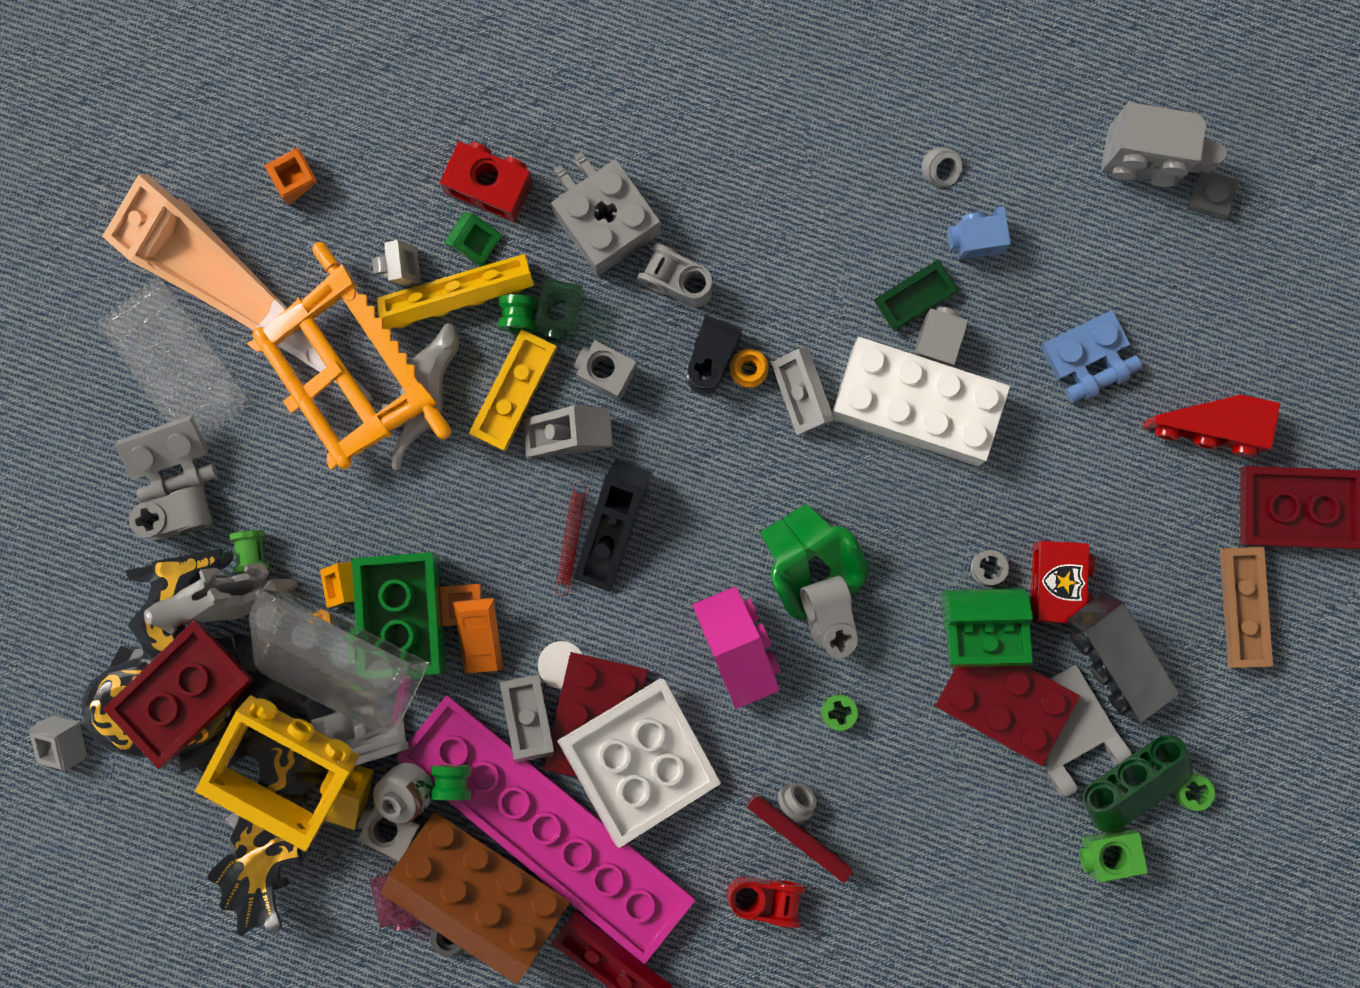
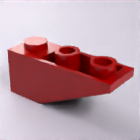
M1240 394L1155 415L1144 422L1143 429L1155 431L1154 436L1160 439L1176 441L1179 440V437L1193 439V445L1200 448L1217 449L1218 445L1232 448V454L1255 458L1256 454L1272 449L1280 403Z

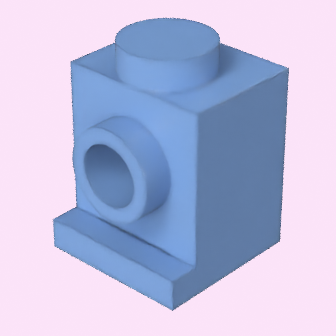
M1004 206L996 207L992 215L987 217L985 212H974L964 215L957 225L948 227L949 246L951 250L956 249L958 260L1003 254L1011 245Z

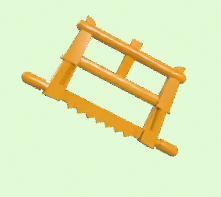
M323 242L315 243L312 248L313 253L324 270L330 275L303 300L298 297L290 307L266 328H255L252 334L254 340L247 343L255 351L264 353L291 395L283 400L290 413L293 414L301 409L328 450L327 464L332 471L337 466L342 469L349 468L352 465V458L384 438L393 436L391 430L421 413L425 414L424 418L439 439L449 438L451 428L439 410L434 408L438 402L425 385L416 379L415 365L407 364V354L399 353V342L391 341V330L383 329V318H375V307L368 306L367 295L357 292V285L350 272L343 264L339 266L338 261L328 246ZM341 299L344 300L406 392L378 413L371 406L314 320ZM299 329L303 331L326 366L324 370L305 385L302 384L296 373H294V370L277 346ZM334 380L364 423L341 441L313 400Z

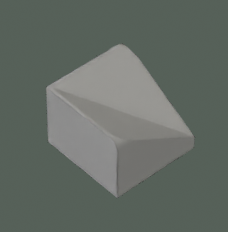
M50 716L29 728L37 763L66 771L87 757L80 722L58 716Z

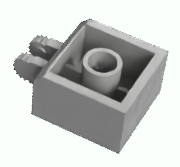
M1128 102L1108 127L1101 172L1112 173V177L1119 180L1141 178L1151 180L1150 183L1155 186L1170 187L1178 184L1189 172H1203V174L1213 172L1218 167V164L1223 163L1228 154L1222 143H1218V141L1215 143L1213 140L1204 139L1206 122L1200 114Z
M579 152L574 156L575 164L585 175L586 179L575 185L566 169L561 165L555 168L553 171L567 192L552 201L551 205L560 224L596 275L600 276L661 234L660 220L616 159L595 171L584 154ZM606 213L613 214V221L608 223L605 219L600 220V216Z

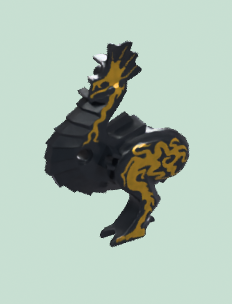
M223 549L157 560L151 562L152 566L126 570L130 580L150 583L151 585L147 602L128 624V627L134 633L142 648L136 649L131 646H120L109 668L89 683L84 692L81 705L86 729L93 739L110 751L130 758H147L108 716L103 708L186 628L185 624L177 627L175 633L169 634L156 626L148 625L144 618L145 610L156 602L173 597L180 590L200 580L199 572L201 569L217 568L222 570L226 568L233 560V551L224 552ZM265 632L262 633L260 638L232 635V638H215L247 671L254 681L177 755L180 772L199 769L203 773L205 772L236 710L250 695L257 699L261 698L272 702L279 711L290 717H293L297 711H301L307 716L308 723L311 724L313 719L357 707V705H352V679L345 680L329 655H324L321 658L300 642L291 644ZM249 726L227 766L229 768L249 754L252 755L259 766L260 779L258 784L300 807H303L309 800L306 794L325 779L324 772L328 770ZM232 813L225 819L233 830L230 838V854L214 866L207 878L209 881L216 883L221 889L220 908L233 911L236 914L237 933L240 936L247 934L257 926H265L271 932L276 933L281 930L282 922L277 911L274 890L284 888L290 884L287 877L281 878L280 869L285 863L304 861L302 852L298 847Z

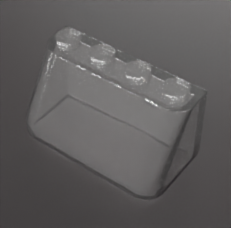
M261 589L250 611L249 622L253 662L259 672L373 730H390L400 724L430 664L429 662L288 592Z

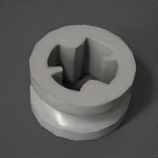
M995 550L980 552L971 561V576L977 583L984 586L999 584L1008 575V561L1003 554ZM988 557L995 560L994 567L999 569L998 575L992 574L990 579L984 577L985 570L980 567L982 560L983 562L989 561Z

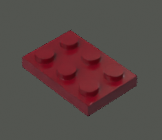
M1265 466L1241 467L1240 546L1360 550V470Z
M194 620L122 689L103 710L157 769H164L254 679L199 621Z
M570 652L551 734L554 755L546 757L544 770L577 777L558 740L644 689L648 669Z
M1027 666L955 667L934 707L1037 765L1043 766L1080 695Z

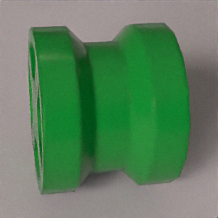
M518 294L502 295L499 297L502 317L498 320V330L510 333H520L521 329L529 333L537 331V322L533 319V311L538 308L537 298Z
M471 765L431 766V774L435 777V787L431 790L430 799L470 800L472 798V790L468 787V778L472 775Z

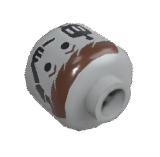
M411 763L398 764L377 782L373 791V801L379 813L387 820L398 824L410 823L430 805L432 801L430 799L431 790L434 788L430 776L419 766Z

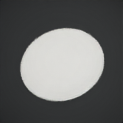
M558 641L548 645L541 652L538 660L539 674L544 682L554 688L562 689L570 652L582 654L579 648L565 641Z

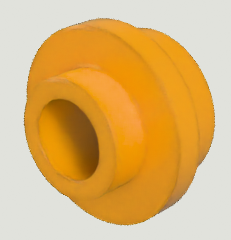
M755 349L741 350L731 360V377L741 387H757L765 381L768 375V361L761 352ZM745 363L754 364L756 367L755 374L745 375L742 372V366Z

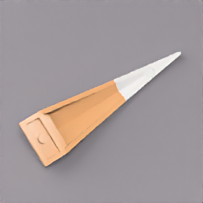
M148 174L137 176L102 237L131 262L194 295L252 330L257 327L266 328L287 309L181 198L176 199ZM301 329L278 344V346L317 371L321 372L326 368ZM353 377L367 400H373L371 394Z

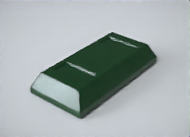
M938 259L873 301L893 332H896L928 312L930 308L933 309L957 294L959 289Z

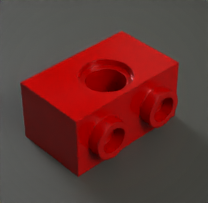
M458 141L439 182L444 193L515 223L533 184L531 173L527 170V165L513 157L507 156L503 160L491 155L492 151L480 143L471 142L470 145ZM493 172L498 175L497 180L492 185L484 186L479 184L481 176L485 173Z

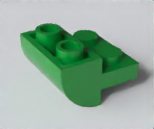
M1025 588L943 590L941 592L944 631L947 632L949 668L1030 666L1033 663L1029 625L1032 620V611Z

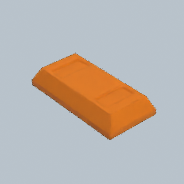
M494 598L455 601L453 604L464 673L504 670Z

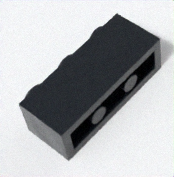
M1104 591L1066 619L1074 632L1070 636L1073 644L1084 656L1088 655L1093 663L1089 666L1091 673L1103 686L1107 685L1112 693L1108 696V700L1119 714L1124 716L1128 713L1142 723L1179 695L1124 602Z

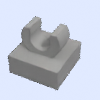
M401 240L384 242L386 256L372 259L374 275L384 274V278L388 279V281L405 287L421 285L418 248Z

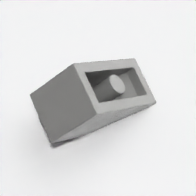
M570 406L523 419L526 458L587 453L613 447L610 410L608 407Z

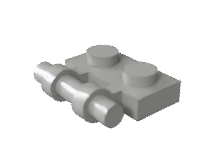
M193 415L117 440L115 448L130 479L134 480L147 476L150 485L137 489V495L141 503L167 496L184 488L193 486L204 487L205 482L218 478V473L213 463L199 468L195 459L207 455L208 448ZM181 464L184 473L168 479L165 478L162 472L163 469Z

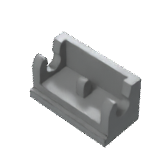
M382 699L311 720V724L316 731L330 739H338L347 743L352 751L360 754L356 765L409 749L401 712L399 709L392 710L391 701L388 699Z

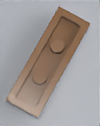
M1264 547L1219 549L1228 668L1273 666Z

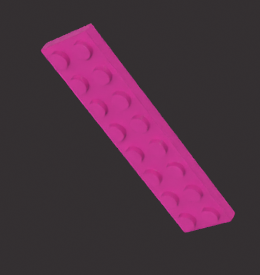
M450 695L445 696L408 742L409 749L401 751L396 756V759L401 763L415 764L424 769L430 776L434 787L435 777L431 774L432 765H471L472 775L468 778V787L472 790V798L470 800L447 801L557 893L570 901L574 907L643 964H646L696 900L693 895L631 844L627 843L618 848L602 820L529 760L514 763L511 745Z

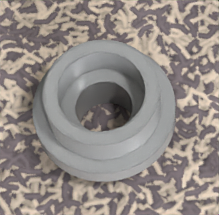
M798 782L788 784L778 793L780 809L786 817L796 822H806L812 817L816 807V798L806 785Z

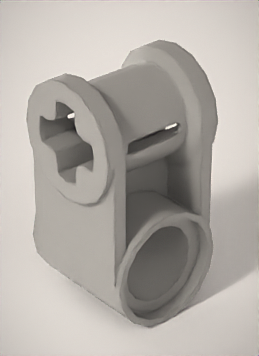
M654 244L651 249L654 254L644 273L638 274L636 278L638 282L657 293L667 295L690 307H702L707 304L713 294L712 277L708 269L681 256L666 246ZM692 279H700L706 284L705 288L699 293L688 292L685 289V285Z
M203 486L184 488L167 496L142 502L133 508L129 516V525L132 531L138 536L152 540H163L179 534L200 531L214 525ZM151 514L159 516V520L153 523L154 529L146 527V522L152 520Z
M838 575L802 587L800 589L801 601L807 615L810 635L813 641L819 646L824 647L825 651L832 657L844 658L850 655L857 646L858 635L851 609V596L844 579Z

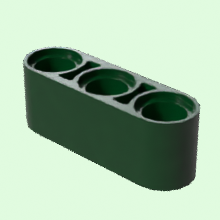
M1162 735L1089 784L1083 793V802L1094 826L1102 832H1115L1185 785L1193 775V766L1186 745L1177 736ZM1177 759L1173 762L1166 763L1169 760ZM1143 782L1140 785L1133 786L1135 783ZM1111 804L1109 807L1100 809L1104 805Z

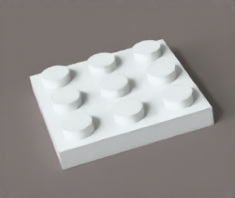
M658 679L558 740L570 765L618 848L721 784L664 679Z

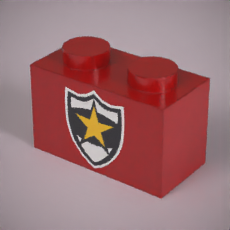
M1054 541L1033 543L1030 604L1032 620L1030 622L1068 624L1066 619L1093 600L1092 593H1088V577L1093 576L1095 559L1094 554L1089 553V543Z

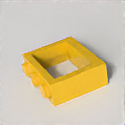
M250 695L236 710L194 792L306 852L323 825L356 765L360 754L352 751L347 743L338 739H330L319 733L307 721L294 719L279 711L272 702L261 698L257 699ZM248 726L335 773L314 813L227 767Z

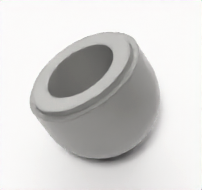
M937 147L930 150L922 161V173L925 179L940 188L954 184L962 172V159L960 155L946 147ZM947 158L950 162L951 171L947 177L938 178L936 173L937 166L943 159Z

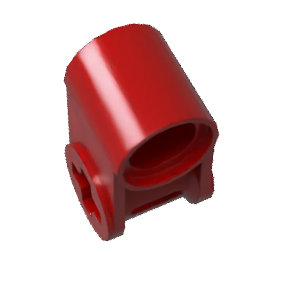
M747 876L738 877L729 884L726 891L727 901L732 911L738 917L763 921L783 927H801L798 913L801 894L806 892V885L787 880H767ZM743 888H752L756 891V899L748 907H741L735 903L736 894Z

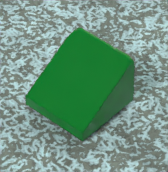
M464 212L444 244L481 267L484 266L501 239L502 234L475 214Z

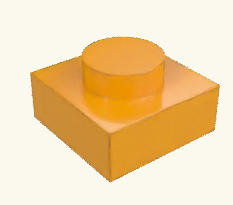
M351 561L336 563L320 570L327 608L340 607L354 602Z

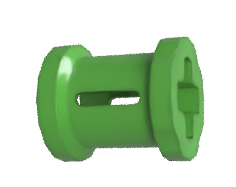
M250 530L230 534V541L234 542L237 565L233 568V574L245 573L244 567L246 565L263 563L267 570H270L269 563H266L264 559L262 539L265 537L264 530Z

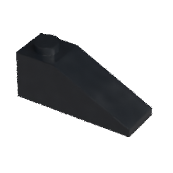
M615 459L605 476L573 579L609 592L611 591L642 506L652 472Z

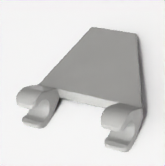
M1076 664L1050 678L1080 695L1046 759L1048 775L1055 790L1061 797L1070 796L1077 791V786L1064 768V764L1101 743L1104 744L1111 761L1115 765L1120 764L1132 755L1127 745L1116 732Z

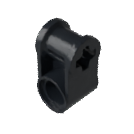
M707 315L705 316L688 365L686 379L692 391L700 395H707L717 390L728 362L733 357L743 330L742 328ZM704 367L710 368V376L705 381L698 379L699 372Z

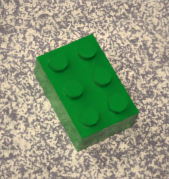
M427 552L352 558L359 680L447 673L444 627H442L440 587H442L440 555Z

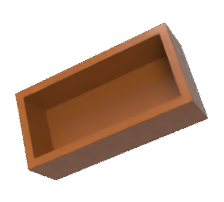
M436 812L431 815L389 873L380 893L516 985L529 969L570 901Z

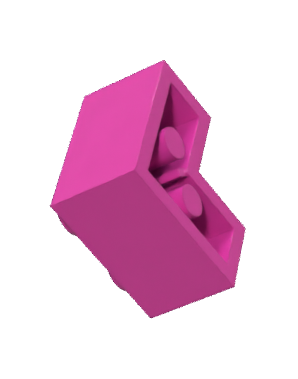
M735 586L692 604L735 709L780 691L774 675L781 673L772 650L769 652L765 651L766 648L771 646L763 624L755 626L753 623L758 621L759 618L750 598L743 601Z

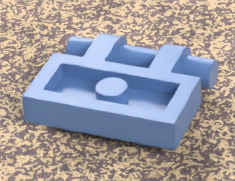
M1113 310L1040 346L1057 380L1072 374L1076 384L1065 389L1066 396L1071 403L1081 398L1090 399L1099 395L1100 389L1114 382L1121 384L1131 378V374L1142 369V363L1136 355L1123 361L1117 351L1129 346L1130 343ZM1102 359L1107 369L1093 376L1089 374L1086 366Z

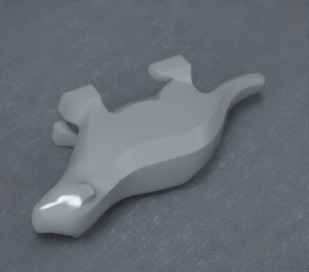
M450 323L443 326L437 337L428 347L407 360V364L415 365L416 379L425 385L436 399L438 404L434 408H437L440 413L443 406L444 373L459 347V337L455 326ZM401 386L400 394L402 396L406 392ZM383 404L382 409L388 406V404ZM424 413L397 427H403L394 447L392 468L394 471H398L401 468L402 458L408 446L430 428V425L424 418Z
M263 563L246 565L244 567L245 573L231 578H216L220 573V570L217 568L201 569L199 572L200 580L180 590L173 597L161 600L145 610L144 618L148 625L156 626L171 634L177 631L178 626L190 624L194 620L201 623L234 620L244 617L257 610L272 598L295 590L298 584L294 579H266L269 572Z

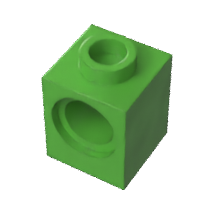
M1127 828L1115 832L1082 837L1084 848L1079 849L1080 862L1084 872L1089 873L1091 878L1104 882L1148 873L1140 832ZM1115 845L1118 850V858L1114 864L1106 866L1103 862V852L1107 847Z

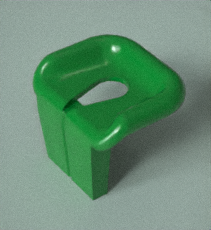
M804 504L785 516L784 519L778 520L760 532L775 560L770 573L772 584L786 611L795 619L807 620V615L801 601L800 589L814 584L810 580L808 561L813 557L818 556L830 567V574L827 579L838 575L844 579L850 596L857 593L867 581L869 564L854 534L842 526L830 527L807 504Z

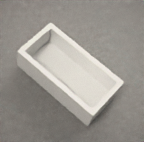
M858 336L840 385L832 415L834 420L974 466H980L987 461L1010 386Z

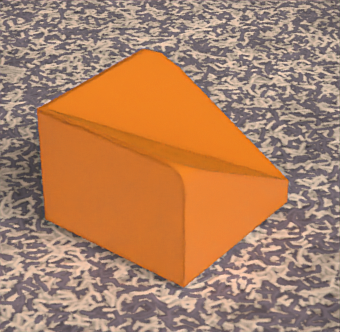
M299 147L264 165L281 198L287 205L295 202L317 183V179Z

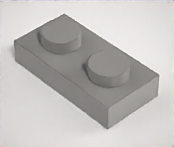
M808 347L799 348L771 362L796 435L806 434L835 421Z
M539 675L499 682L514 763L554 755Z

